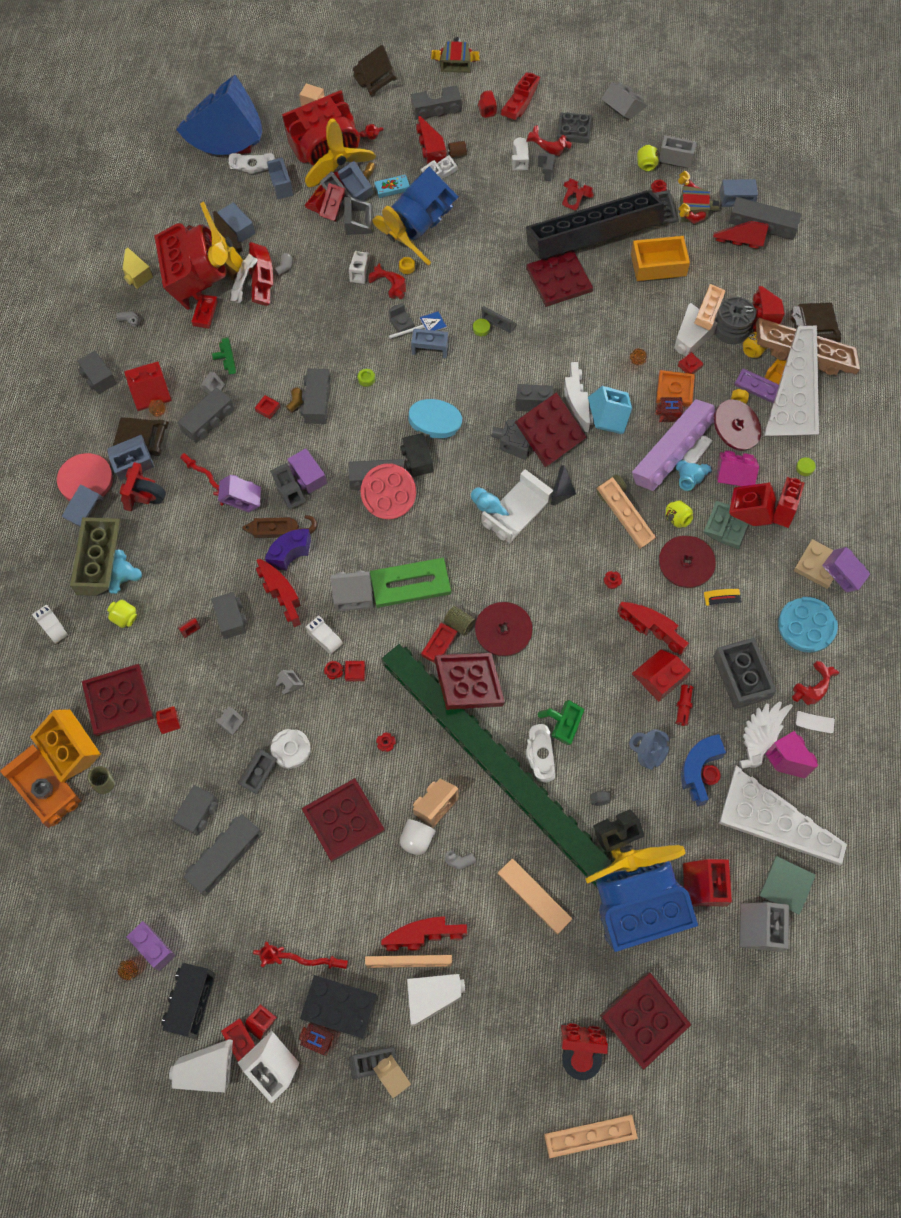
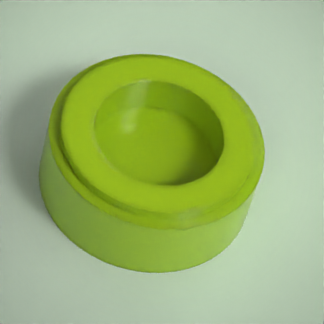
M477 319L473 323V332L477 336H486L490 332L489 321Z
M371 369L359 371L357 377L361 386L369 387L375 383V373Z
M808 457L801 458L796 465V471L802 476L812 475L816 468L815 462Z

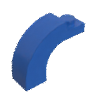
M719 734L698 742L690 750L682 766V788H691L690 796L692 801H696L697 807L705 805L709 800L701 779L702 766L708 762L722 759L726 754Z

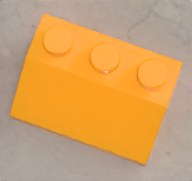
M70 709L53 710L30 736L60 782H65L88 769L101 755Z

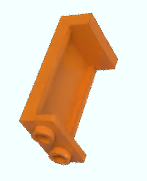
M33 744L0 770L2 775L10 781L41 819V822L48 828L57 825L64 815L74 811L81 802L80 798L66 782L59 781L39 749ZM37 779H47L53 785L52 794L47 799H38L32 794L31 787Z

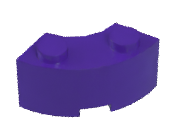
M309 529L293 530L276 539L266 554V562L277 570L287 571L289 564L294 559L308 556L311 544Z

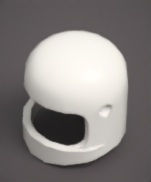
M407 819L400 837V845L408 853L422 855L427 851L436 831L421 822Z

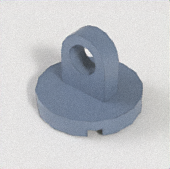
M658 729L651 730L647 734L636 733L631 737L629 746L638 754L640 765L652 770L653 767L660 766L665 760L669 751V746H667L669 737L665 732ZM642 740L640 746L637 747V743Z

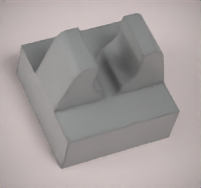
M210 372L200 387L209 394L216 387L221 391L225 384L215 372Z
M282 670L277 675L279 678L276 685H285V689L282 691L283 694L299 690L304 685L293 670Z
M228 707L223 710V715L220 719L217 718L216 722L227 733L233 735L244 721V718L233 708Z

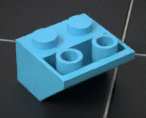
M601 386L588 397L595 427L623 434L632 410L629 394Z

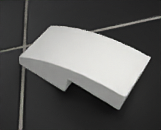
M450 155L438 163L433 160L421 168L423 173L430 166L441 179L459 170Z

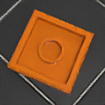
M660 370L656 403L671 405V403H665V401H678V403H673V405L689 407L693 401L695 374Z

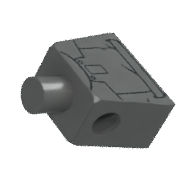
M506 420L504 429L493 427L491 437L500 439V449L524 460L527 459L530 444L516 425V420Z

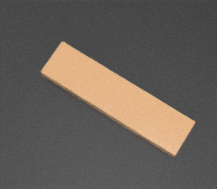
M712 284L709 285L694 324L707 330L712 328L725 290Z
M613 477L596 488L639 549L656 538Z
M513 858L498 872V875L557 935L572 921V918Z
M452 955L365 956V965L367 968L451 967Z
M632 1115L544 1134L549 1158L638 1139Z

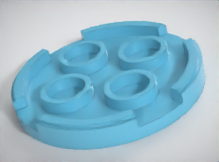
M436 399L420 400L414 403L409 410L408 420L412 428L417 432L421 431L429 434L432 438L451 437L455 435L462 425V415L459 410L445 401Z
M802 597L788 602L778 618L779 632L785 642L796 650L809 653L821 651L831 644L837 634L838 623L829 609L830 607L821 600L812 597Z

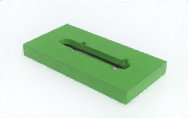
M444 558L370 571L377 608L451 594ZM430 575L435 576V579L431 582L427 581L394 588L386 587L388 583Z

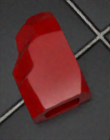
M491 90L484 91L480 95L478 108L481 116L484 118L494 117L497 113L496 100Z

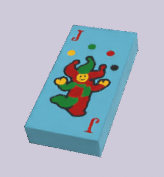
M406 175L374 182L379 198L403 193L410 186Z

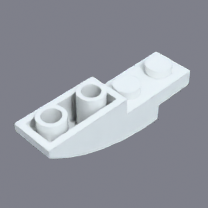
M571 362L570 377H565L564 381L566 402L572 416L584 432H589L590 425H593V415L589 414L591 409L588 392H583V384H580L579 381L582 380V369H578V362Z

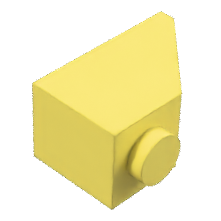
M126 248L123 262L124 279L129 285L132 284L138 289L152 279L153 276L149 266L133 251Z

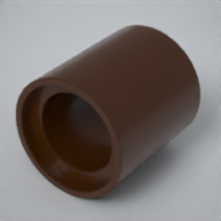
M465 141L448 143L451 158L467 156Z

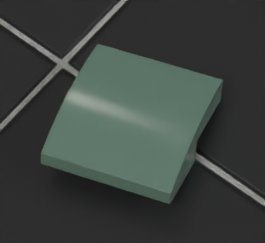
M716 501L704 529V534L723 544L740 549L749 524L729 514V504Z
M775 856L759 895L774 903L789 905L790 911L800 915L813 884L815 874Z

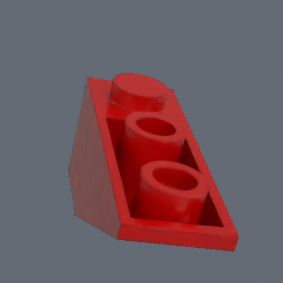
M418 116L416 130L417 134H420V146H423L422 156L426 158L427 164L433 160L438 163L446 157L444 139L421 116Z
M748 221L714 232L713 237L719 242L731 240L733 241L732 244L742 245V243H747L749 247L759 248V246L764 245L768 224Z
M786 478L774 510L773 523L789 528L798 508L804 482L797 478Z

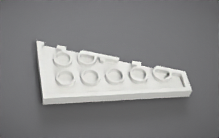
M798 326L796 328L763 437L819 434L817 326Z
M737 765L735 766L719 824L837 865L842 864L847 846L846 843L828 830L822 829L811 818L801 814L793 805L772 790L766 789L758 783V780L745 774Z

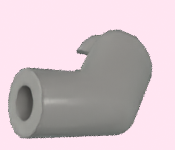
M289 253L282 254L281 265L274 268L277 276L291 269L293 259Z
M133 311L116 313L117 321H127L132 326L140 324V318Z
M448 851L445 854V862L458 870L476 863L472 853L464 857L456 855L454 851Z

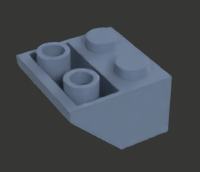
M142 435L107 448L110 462L120 481L127 479V470L132 468L134 462L141 464L142 472L155 467Z

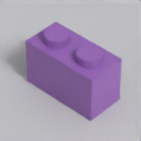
M307 449L287 459L292 475L298 479L297 483L301 490L305 489L310 494L327 484L324 472Z
M229 475L219 482L218 501L248 513L260 507V486L240 479L236 475Z
M847 547L833 550L822 565L845 592L859 590L870 575L864 564Z
M143 921L126 936L151 966L158 971L163 969L176 956L152 928Z

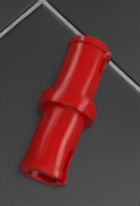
M684 684L680 687V698L676 705L678 712L675 724L680 725L681 723V726H688L689 713L693 706L691 699L694 687L690 685L688 688V685Z

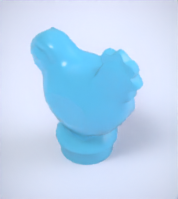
M680 460L675 467L680 475L679 486L685 491L692 490L696 484L703 481L705 475L712 471L711 466L708 464L698 465Z
M480 487L475 488L471 492V499L479 510L485 511L488 514L509 515L495 495L488 493Z
M115 550L110 587L108 589L111 594H117L121 590L120 585L128 580L138 581L142 577L140 569L134 568L129 562L125 561L127 556L123 550Z

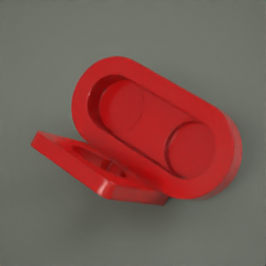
M569 178V181L563 184L568 190L562 205L577 211L583 195L589 198L594 196L592 187L584 184L580 188L578 181ZM575 192L577 193V201L574 205H570L568 198Z

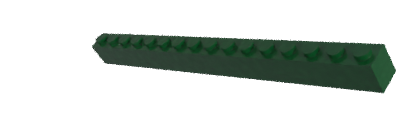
M398 644L381 658L382 665L586 878L613 863L606 857V851L601 846H596L592 842V837L585 830L582 832L577 827L578 823L570 815L567 817L563 812L562 806L557 801L553 802L548 797L549 794L542 786L538 787L534 783L535 779L527 771L524 772L520 768V763L514 757L510 758L506 754L507 751L504 746L493 741L491 733L487 729L483 730L473 715L469 716L465 712L466 709L446 710L438 679L433 674L429 675L425 671L426 668L419 660L416 661L407 647L403 648ZM597 880L592 881L591 883L597 888Z

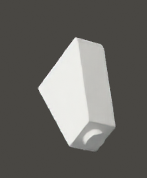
M692 303L688 305L674 346L677 352L685 357L691 352H695L715 333L717 326L716 321H714L710 330L694 324L699 309Z
M459 974L407 979L411 1026L419 1025L459 1001L461 993H465L464 979L460 980Z
M226 1040L178 1058L176 1063L171 1066L169 1072L172 1088L225 1093L230 1085L233 1040Z

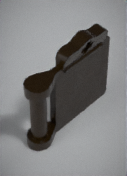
M380 45L362 58L358 65L353 67L355 80L362 88L367 86L371 97L375 96L378 90L392 80L396 81L398 79L383 45ZM387 73H389L388 76H386L384 79H382V80L379 81L377 84H375L374 86H372L373 83H375V82L378 81L380 78H382V77L385 76Z
M806 303L793 306L791 321L794 323L795 329L798 326H817V332L833 331L831 334H817V336L841 342V332L838 328L832 303Z
M121 417L113 446L142 435L149 454L160 456L162 451L160 446L164 431L168 428L169 422L165 420ZM157 427L153 447H149L153 429Z

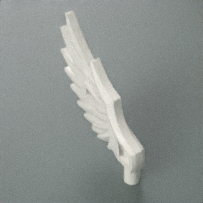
M779 701L770 712L769 704H766L762 712L760 708H757L756 716L755 714L751 715V722H746L747 727L744 728L746 734L743 735L748 759L739 761L741 769L748 767L756 768L762 765L764 754L777 741L778 735L784 727L780 724L793 707L792 704L785 706L779 711L782 704Z

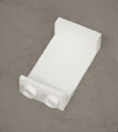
M525 469L520 474V481L500 501L509 515L488 514L484 511L482 513V524L488 530H493L501 540H506L510 544L552 500L554 490Z

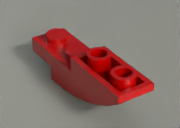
M528 72L524 74L514 87V94L502 108V116L514 120L517 117L521 118L537 89L540 76Z
M250 242L249 254L257 258L255 265L249 268V274L252 275V302L268 306L270 304V288L273 286L271 258L265 246Z
M257 559L258 567L255 569L259 578L263 577L265 583H262L266 594L270 593L273 599L277 597L280 606L285 607L286 611L283 613L288 623L292 622L293 627L301 625L295 610L301 604L295 590L276 568L262 559Z
M621 602L617 611L619 616L633 624L636 631L646 636L652 631L657 639L663 640L668 644L671 651L680 655L686 651L689 643L676 633L679 625L674 621L642 605L629 602Z
M445 916L422 919L393 931L381 940V946L386 948V951H398L399 947H407L408 950L413 951L420 950L421 946H425V938H429V941H440L441 937H450V940H463V936H467V924L445 925Z

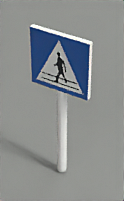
M437 311L420 317L423 325L392 334L389 338L413 332V329L425 328V330L438 331L447 328Z

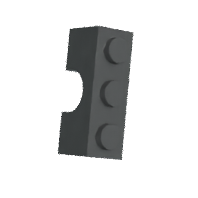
M456 85L442 88V97L438 99L430 98L426 91L411 94V106L415 120H418V116L424 119L461 112L462 99Z

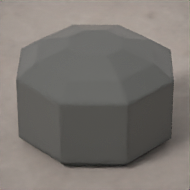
M37 779L31 787L32 794L38 799H47L53 791V785L47 779Z
M607 791L592 793L590 795L591 805L602 806L609 804L611 801L610 793Z

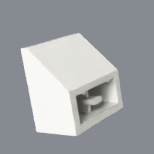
M271 1031L238 1064L248 1078L272 1103L289 1087L299 1062Z

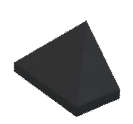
M564 465L560 466L552 494L551 505L554 506L576 495Z

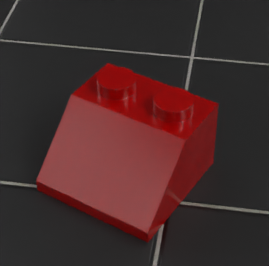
M159 361L124 371L137 411L172 401Z
M771 482L734 487L729 514L752 526L772 524L776 497Z
M660 649L637 668L632 675L660 702L687 679L691 670L678 656Z

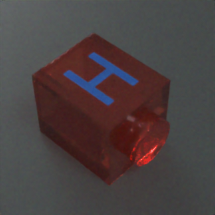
M661 397L659 404H656V415H659V422H676L683 414L682 397Z
M308 1024L307 1028L303 1027L300 1033V1046L326 1057L335 1035Z

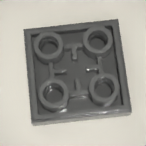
M560 112L557 141L562 135H565L568 142L589 143L592 115Z

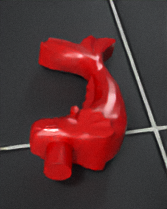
M538 125L534 126L532 132H529L526 142L532 141L537 143L543 150L559 157L564 148L570 149L572 145L571 142L566 141L565 135H562L555 142L543 140L539 137Z
M379 263L374 267V272L369 274V283L384 277L392 283L388 291L389 297L392 299L396 297L403 299L404 292H406L405 278L397 273L381 269Z
M816 661L813 666L822 675L823 680L814 687H806L797 683L793 688L795 693L792 699L795 702L802 699L807 705L818 703L828 690L830 677L837 676L840 672L834 669V667H826L821 661Z

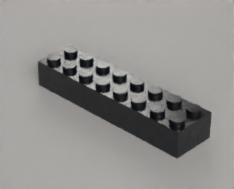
M651 190L639 192L526 226L527 243L539 259H547L550 256L564 254L570 250H577L583 246L594 245L603 240H610L616 236H623L633 231H640L643 228L663 223L664 203Z

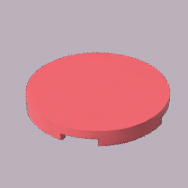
M91 453L71 457L61 466L57 475L58 488L69 501H71L80 484L104 497L113 483L112 470L108 462L101 456Z
M381 464L372 468L364 477L361 485V499L364 506L370 513L382 519H395L403 516L410 510L416 498V486L412 476L407 470L395 464Z

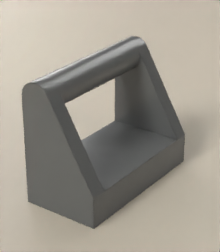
M344 197L346 235L371 234L372 205L353 197ZM352 211H365L366 225L354 222L352 220Z

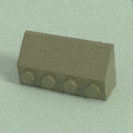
M82 517L70 587L76 595L96 596L109 589L120 519Z

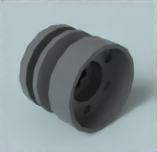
M730 297L724 300L719 307L715 319L717 322L716 337L726 344L733 345L745 341L756 316L753 304L742 297Z

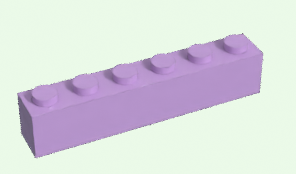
M696 399L632 471L636 485L654 491L662 483L663 479L673 470L675 465L683 459L688 450L694 446L695 442L705 433L708 427L714 423V405Z

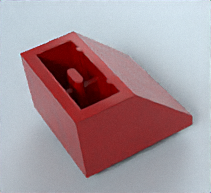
M759 286L757 292L753 295L752 303L756 310V316L751 328L754 329V332H756V322L759 318L781 324L785 314L782 299L763 286Z
M705 859L682 864L683 884L689 893L692 906L727 907L732 903L729 859Z

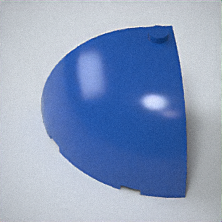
M233 75L221 84L215 91L216 94L210 93L186 116L187 121L183 120L176 129L192 146L201 151L216 155L237 153L251 144L254 146L260 142L262 134L259 115L236 75Z

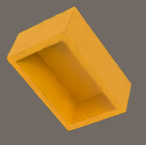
M684 236L633 241L631 258L636 281L687 276L690 261Z

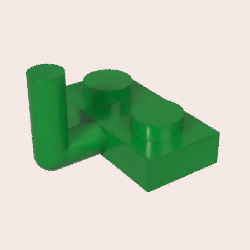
M229 336L223 337L221 339L222 342H219L221 352L212 353L213 360L226 358V360H223L225 371L228 370L229 374H235L237 371Z
M567 700L564 702L560 713L549 708L539 711L537 715L540 719L551 717L557 720L551 736L566 745H571L585 709Z

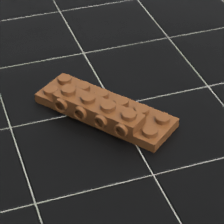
M759 318L756 322L757 344L764 348H770L771 355L777 359L787 360L796 329ZM817 336L818 370H822L828 375H837L839 370L845 373H858L860 367L855 347Z

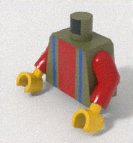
M455 37L453 42L447 41L440 50H432L431 60L441 61V72L470 73V62L480 61L479 51H473L468 47L467 42H462L461 38Z
M687 171L679 174L678 183L684 184L680 197V207L678 208L680 210V222L696 224L707 220L709 211H718L719 201L710 200V192L699 188L689 180L690 175Z

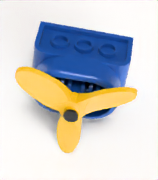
M429 166L391 207H384L382 210L383 217L377 215L373 218L372 222L392 242L398 240L404 243L429 266L431 264L430 260L411 240H417L429 227L432 229L442 220L440 216L443 217L452 209V203L459 196Z
M669 845L641 850H633L632 846L619 847L611 851L615 861L610 866L585 878L587 884L597 880L596 885L602 902L599 908L600 919L606 933L604 937L614 952L698 926L689 893L676 882L670 862L686 853L683 846Z

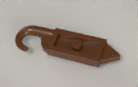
M305 515L304 518L311 521V526L309 528H298L297 521L291 517L254 518V521L246 524L242 529L253 535L254 538H279L287 532L298 529H309L310 534H312L317 528V522L314 517Z

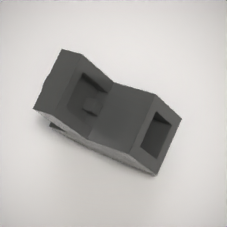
M287 463L270 470L275 482L274 484L288 509L306 502Z

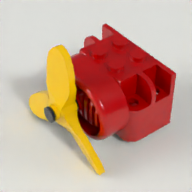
M342 90L282 114L291 149L300 162H308L313 166L305 177L307 187L318 185L331 171L334 172L338 165H343L345 162H367L376 158L373 151L357 149L360 143V135L355 128L354 118L350 113L349 105L344 102Z
M204 201L200 205L210 229L203 224H199L188 230L183 224L177 223L154 235L163 288L187 310L190 309L188 298L193 296L196 300L202 299L201 291L211 287L212 284L225 277V262L237 273L243 262L241 256L232 247L233 244L230 238H224L215 227Z

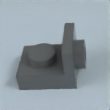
M539 153L538 167L543 168L542 173L545 174V181H551L555 155Z
M404 303L395 305L388 310L389 321L397 332L414 328V322L405 311Z

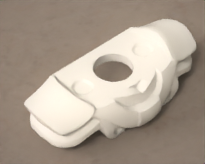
M232 153L229 155L230 169L254 174L255 172L268 170L267 161L274 160L275 157L272 153L264 155ZM252 159L257 161V164L253 167L248 165V162Z
M248 254L241 264L231 289L230 301H235L236 303H241L243 283L249 274V268H252L257 262V258L251 254Z
M545 724L534 725L531 727L529 739H527L526 759L529 760L538 781L550 782L555 778L550 731ZM541 748H546L549 751V755L545 759H541L537 755Z

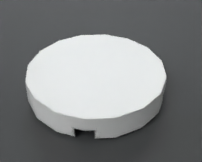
M285 729L279 732L273 738L270 749L271 755L277 758L276 763L287 769L303 765L311 752L307 736L296 729Z

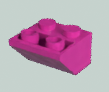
M733 451L720 452L716 476L717 482L737 486L755 485L759 470L757 459L754 455L747 453L736 455Z
M795 731L774 742L765 753L776 771L804 779L819 766L815 755L807 750L803 738L797 735Z

